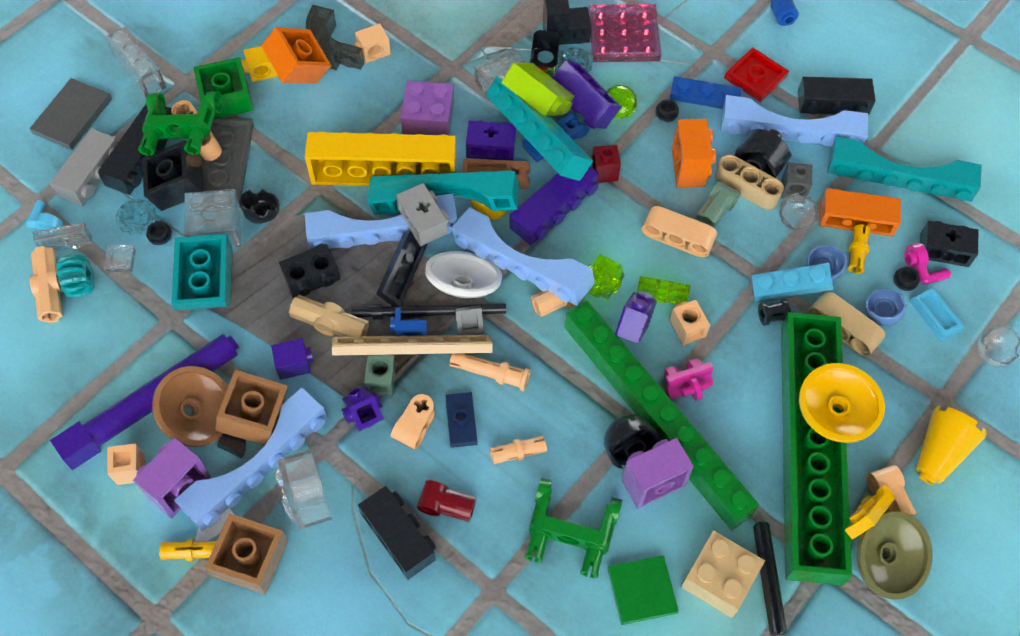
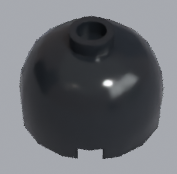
M631 414L622 416L611 423L605 432L604 446L612 464L623 469L622 465H626L629 456L638 451L645 453L653 449V446L660 442L661 438L650 421L642 416Z

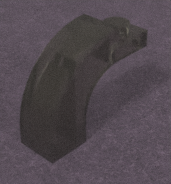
M312 5L306 18V29L312 31L331 64L330 69L337 71L341 64L349 68L361 70L364 65L362 48L339 42L331 37L336 28L334 10Z

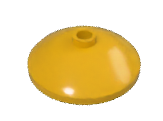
M842 363L820 366L805 378L800 388L799 405L804 419L812 429L830 440L844 443L863 440L873 434L883 420L885 413L883 394L872 377L857 367ZM833 407L838 408L841 413L835 412Z

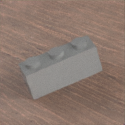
M92 128L89 130L50 182L58 197L84 206L102 181L98 171L118 144L116 137Z

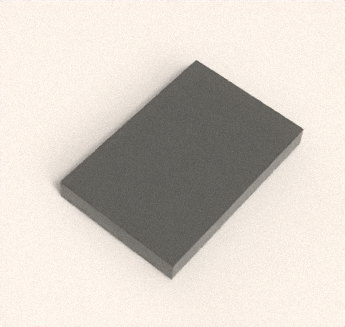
M70 78L29 129L32 134L72 150L109 104L112 97L107 92Z

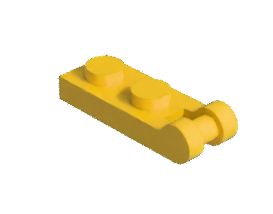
M884 485L877 489V494L873 496L868 495L862 499V504L857 507L859 510L849 517L852 522L845 531L852 540L875 526L894 501V493L888 486Z

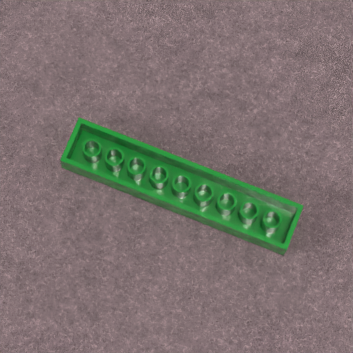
M788 312L781 326L785 580L843 586L852 577L851 537L845 531L850 524L847 444L825 438L812 429L804 419L799 405L800 388L805 378L813 370L826 364H843L841 317ZM833 407L835 412L841 413L838 408Z

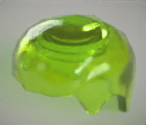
M616 85L609 88L607 92L622 106L614 118L623 119L631 117L638 107L635 92L625 85Z

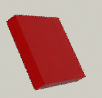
M752 47L725 73L724 79L736 87L742 88V91L761 103L788 76L789 71Z

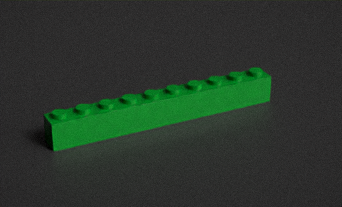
M586 300L567 312L565 329L632 411L652 423L659 433L661 441L667 439L669 442L675 438L678 439L694 466L689 480L731 531L752 517L759 506L758 502L619 337L615 335L614 331L592 305Z

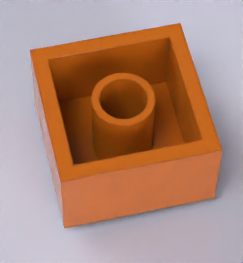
M275 27L261 45L282 83L317 84L331 67L330 62L310 29Z
M682 119L677 121L671 148L676 188L705 187L707 178L712 175L711 164L716 161L715 148H711L713 131L708 129L707 119Z

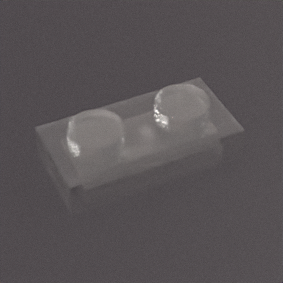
M84 222L33 232V241L37 247L53 248L55 252L93 244L92 235Z

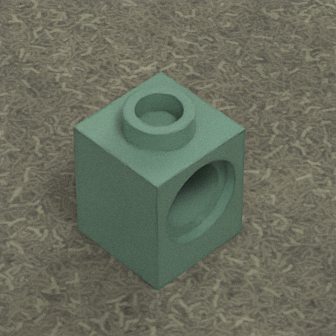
M367 355L365 387L372 394L393 395L396 374L394 355ZM379 370H385V371H387V372H386L385 374H383V375H376V374H375V373H376L377 371H379Z

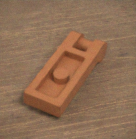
M463 159L462 173L515 171L518 174L519 189H527L530 186V178L528 177L530 164L526 161Z

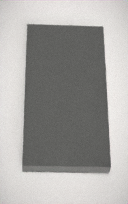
M213 120L210 131L221 146L222 152L213 161H206L202 158L204 194L191 199L192 202L239 203L240 196L243 193L254 126L252 120Z

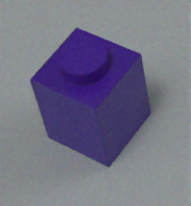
M303 338L271 345L275 369L280 380L311 373L309 363L314 362L311 347H305Z

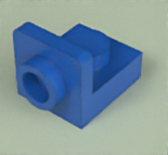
M395 308V317H390V331L395 333L396 336H428L427 320L412 318L402 321L401 308Z

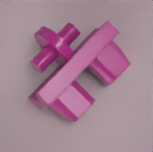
M696 358L686 364V370L680 372L674 366L666 368L664 370V380L666 382L667 396L670 399H674L680 396L691 395L695 401L702 399V391L713 386L712 364L710 362L703 364Z

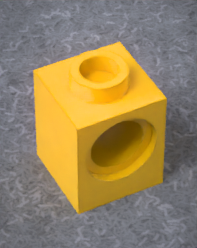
M262 46L244 49L246 59L241 61L245 74L250 73L252 82L278 76Z

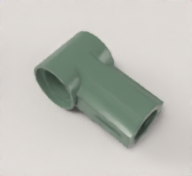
M719 180L711 190L708 200L697 213L696 219L715 228L726 211H731L735 206L741 192Z

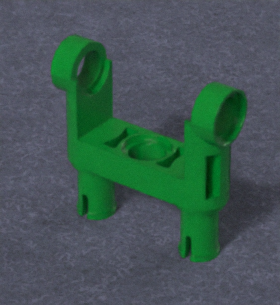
M208 91L206 95H203L197 114L166 115V102L162 93L148 94L146 99L148 113L142 127L144 136L138 148L139 152L146 156H149L150 152L152 156L155 153L159 139L188 138L184 150L191 155H194V152L196 155L200 154L203 139L209 136L215 114L221 113L223 110V97L219 91Z
M541 478L535 498V508L529 525L531 537L524 556L525 559L532 562L534 551L536 550L534 562L542 563L547 540H555L585 549L586 553L580 574L587 577L589 567L592 566L590 578H598L602 557L609 551L614 527L617 524L623 500L612 497L610 505L607 504L601 529H592L546 516L551 500L552 480Z

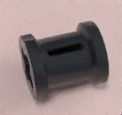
M781 299L778 303L772 304L763 302L758 306L759 319L764 326L769 325L770 322L784 321L787 313L791 312L789 302L786 299Z

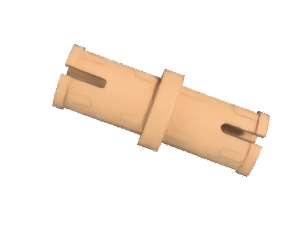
M541 435L521 441L515 439L513 443L490 447L489 452L492 463L495 465L514 459L521 461L524 460L523 457L547 452L544 436Z

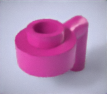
M916 243L907 246L904 260L908 266L917 270L922 284L927 285L951 277V272L948 268L932 273L928 272L929 257L923 244Z

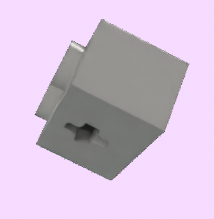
M424 183L396 195L398 210L420 246L447 234L449 218L444 209H439L434 192L432 190L428 191Z

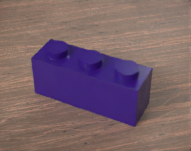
M565 60L553 77L555 81L575 95L571 101L573 103L571 109L581 114L585 118V124L590 128L606 129L622 108L578 62Z

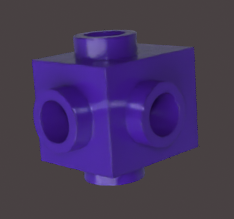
M367 387L353 389L346 397L342 398L345 408L341 409L347 423L352 422L359 431L384 420L380 408L383 407L377 393L372 394Z

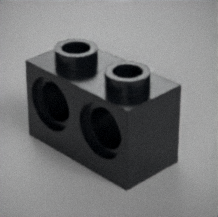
M327 243L279 262L283 277L293 299L298 295L306 296L321 287H329L341 280L338 267Z

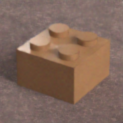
M235 370L216 417L215 431L265 445L274 432L288 386Z
M229 513L205 568L214 578L266 595L287 546L288 539L282 530Z

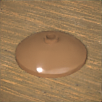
M186 366L170 372L159 382L153 395L152 410L158 427L169 439L176 438L184 446L202 447L217 441L223 433L215 431L216 417L227 391V384L217 374L202 367ZM185 407L190 408L191 415L185 413Z

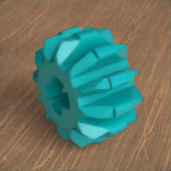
M70 254L59 258L56 265L58 270L56 274L61 290L65 292V295L67 297H83L92 293L95 287V277L87 257L84 254Z

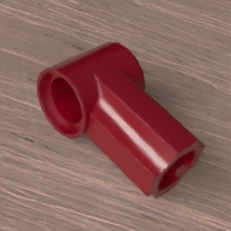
M426 480L416 508L430 516H440L442 514L470 522L476 504V497L449 490L446 485L440 482Z

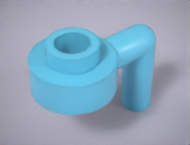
M37 200L26 221L27 227L38 228L39 232L47 236L59 234L64 225L63 221L54 215L43 213L46 203Z

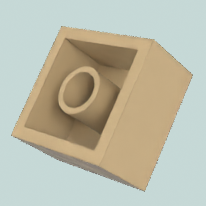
M713 530L681 588L733 618L743 603L765 560Z

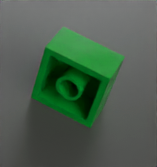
M240 57L193 67L200 101L208 91H219L223 97V110L221 113H216L214 119L254 111Z

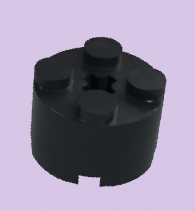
M754 129L742 141L734 156L776 178L791 158L792 153L781 139V133L777 130Z

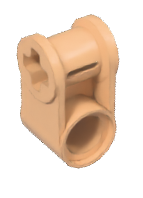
M418 394L411 399L391 433V438L414 450L420 446L426 431L435 417L434 403L428 395Z

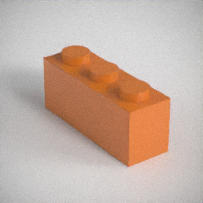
M826 188L820 202L819 226L854 231L856 225L864 224L863 232H865L867 225L871 229V234L893 237L901 224V199Z

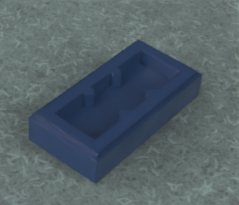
M472 392L445 395L450 447L478 445Z

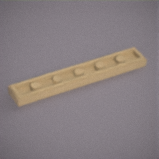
M490 335L334 337L332 339V355L492 353L493 344Z

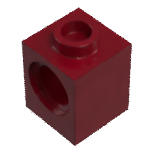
M618 146L593 147V162L591 166L592 169L599 173L598 183L618 181L621 167Z

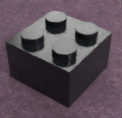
M186 140L157 151L152 156L143 157L144 196L160 211L204 194L202 156L200 154L196 155L195 152L194 155L188 154L184 150Z

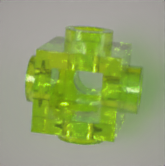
M599 254L594 263L588 266L593 270L595 282L589 293L594 297L599 298L601 296L608 300L613 293L615 294L620 289L625 276L621 264Z

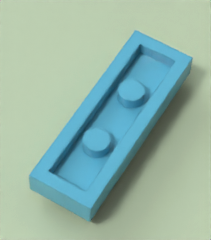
M829 263L752 275L756 302L833 290Z

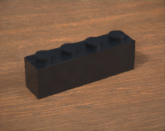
M146 104L98 171L105 186L131 195L133 190L139 186L143 177V157H146V155L140 153L138 148L144 136L142 127L148 113ZM166 106V115H172V108ZM159 139L155 152L164 149L168 139Z

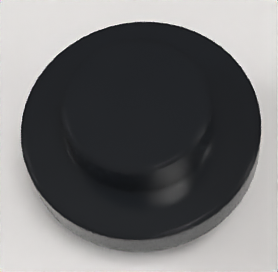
M665 99L657 105L655 113L660 120L671 122L678 117L679 108L675 101Z
M155 221L148 226L146 237L153 245H163L171 239L172 230L168 224L162 221Z
M905 266L895 272L893 281L899 289L912 291L920 282L919 273L913 267Z

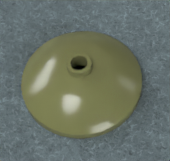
M898 511L885 512L875 526L861 534L857 547L859 572L865 584L877 595L894 600L907 598L923 586L930 573L933 557L931 540L921 522L912 515Z

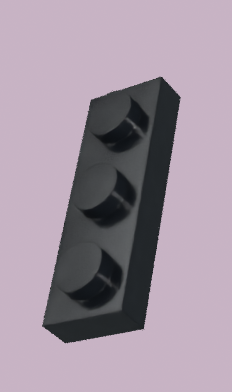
M410 230L403 233L376 295L391 306L402 305L428 245L420 246Z

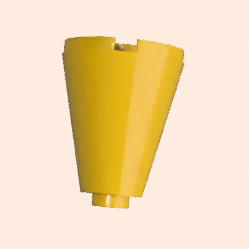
M937 406L931 414L916 466V471L919 473L918 477L927 484H941L987 435L984 427L982 431L976 427L978 422L975 419L954 408L948 407L946 411L940 410L941 406Z

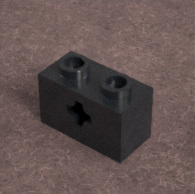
M928 221L920 233V243L926 248L930 261L970 267L978 255L979 229L945 224L940 221Z

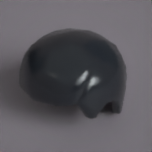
M261 189L259 193L246 190L240 196L239 205L245 218L252 223L263 224L275 219L279 213V200L274 194L266 192L264 189Z

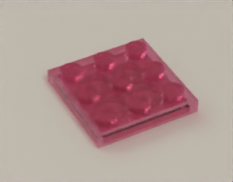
M589 4V16L592 27V62H660L661 47L656 4Z

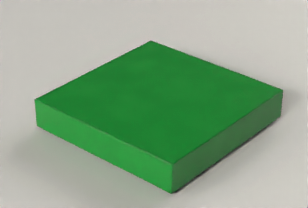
M664 555L608 566V574L621 625L678 614L679 610Z

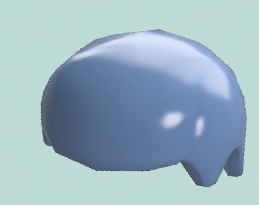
M820 245L811 250L806 259L807 266L829 263L832 281L841 277L846 269L847 255L845 252L837 249L835 245Z
M878 289L872 292L865 303L868 317L879 326H891L898 323L903 318L907 307L903 295L891 289Z

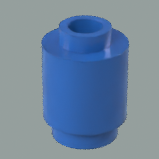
M771 0L770 7L779 25H791L796 21L799 12L793 0Z

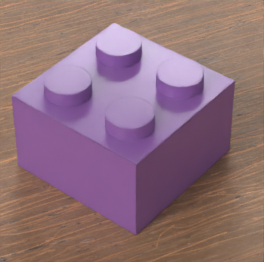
M407 81L400 118L402 134H445L450 136L454 108V84Z
M173 438L159 449L157 456L149 464L139 469L133 481L150 502L172 519L181 510L174 500L195 481L210 479L211 476L200 458L176 438Z
M677 438L669 442L665 439L656 443L653 449L645 453L638 451L629 456L622 482L638 509L685 487L694 466Z

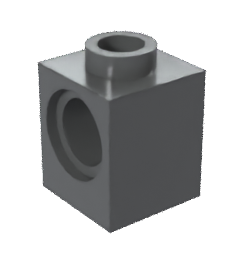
M787 163L781 179L784 187L781 199L806 201L812 186V165Z

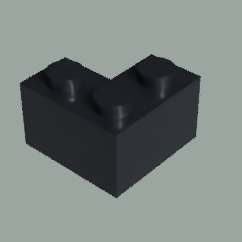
M544 0L543 30L558 32L560 34L559 45L590 43L592 27L588 7L569 8L568 0Z

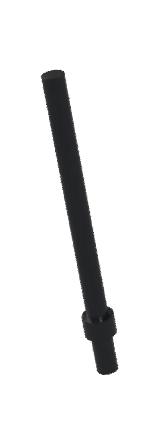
M372 304V307H352L351 315L356 317H372V320H380L383 317H395V308H401L402 316L455 315V308L477 305L481 306L482 314H506V304L383 307V304Z

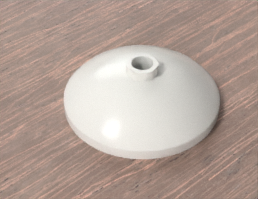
M449 251L439 253L427 261L425 268L426 277L432 285L446 294L459 298L486 296L497 290L502 280L501 270L495 263L487 258L481 259L476 254L469 252Z

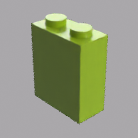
M514 62L501 82L543 116L566 114L572 107L573 103L571 101L575 96L533 63Z

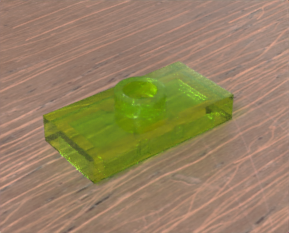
M640 276L637 293L638 291L647 292L659 303L679 304L684 301L687 302L691 285Z

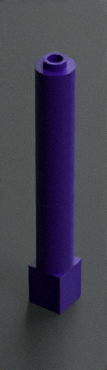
M224 334L220 335L82 425L80 421L52 438L50 442L62 460L71 470H74L100 453L99 447L153 412L152 400L155 389L166 375L186 366L202 367L214 372L238 356L236 352L239 349L238 344L231 335L228 337Z

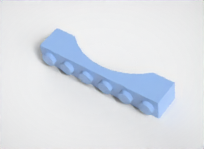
M726 95L722 109L720 132L748 135L754 129L768 131L775 129L781 133L782 140L803 144L810 143L830 147L833 145L836 136L858 140L864 144L868 137V113L844 110L836 115L821 119H794L770 112L750 98Z
M453 194L436 196L437 206L440 210L444 209L449 218L446 235L452 233L451 227L457 222ZM330 210L304 213L306 235L310 250L326 243L329 249L350 248L363 244L374 245L385 241L397 242L401 240L404 232L410 230L402 215L383 220L366 221L344 217Z
M470 207L451 227L455 238L454 241L460 248H467L475 252L481 259H489L500 269H507L515 273L521 280H528L534 283L542 291H549L555 294L563 302L569 301L578 306L595 284L592 268L572 258L559 260L540 259L527 256L512 249L497 236L489 217Z
M300 388L281 405L279 419L274 432L265 446L252 459L225 475L195 481L174 501L202 532L207 527L214 526L220 520L223 512L228 508L236 506L241 501L242 495L250 488L257 487L271 469H276L283 463L284 457L292 450L299 449L305 442L306 437L323 427L327 419L324 408L303 388Z

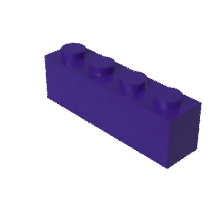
M589 167L580 181L556 174L519 206L517 210L510 214L509 228L530 246L537 240H542L547 235L548 230L554 225H559L568 212L576 210L586 196H591L598 188L599 173Z

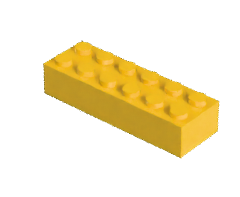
M308 132L305 160L311 185L369 186L371 176L457 172L456 136L445 134L407 135L397 133Z

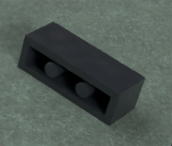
M803 76L797 91L800 113L836 115L846 110L868 113L869 115L876 101L872 78Z
M384 486L359 503L358 508L364 520L406 579L409 580L436 561L434 550L437 548L428 535L423 537L418 530L420 524L412 513L406 514L402 508L404 502L396 491L391 493L388 487Z

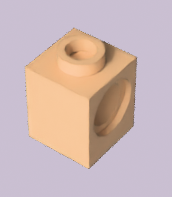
M380 23L355 32L356 42L353 43L358 56L362 55L365 63L391 54L389 38Z
M697 300L688 303L686 301L681 302L672 309L669 321L683 346L707 336L710 324ZM684 319H690L693 322L689 323L686 322Z
M136 443L107 447V474L117 485L134 483L133 479L136 477L137 472L145 465L144 453Z

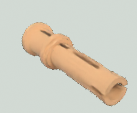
M452 353L450 359V367L495 379L499 385L509 384L516 386L523 392L526 390L530 379V368L524 370L513 367L506 361L500 364L464 353Z

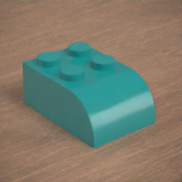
M227 234L175 238L171 302L175 311L230 306L233 250Z

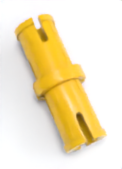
M864 224L854 227L853 242L849 245V253L851 254L847 269L852 273L855 267L854 274L864 272L865 258L870 250L868 240L871 229L866 225L865 232H863Z
M195 538L187 539L186 542L162 541L160 544V559H186L187 562L195 561V558H209L217 540L196 541Z

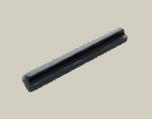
M757 522L753 526L757 555L765 560L760 569L769 631L772 636H782L787 633L770 524L768 522Z

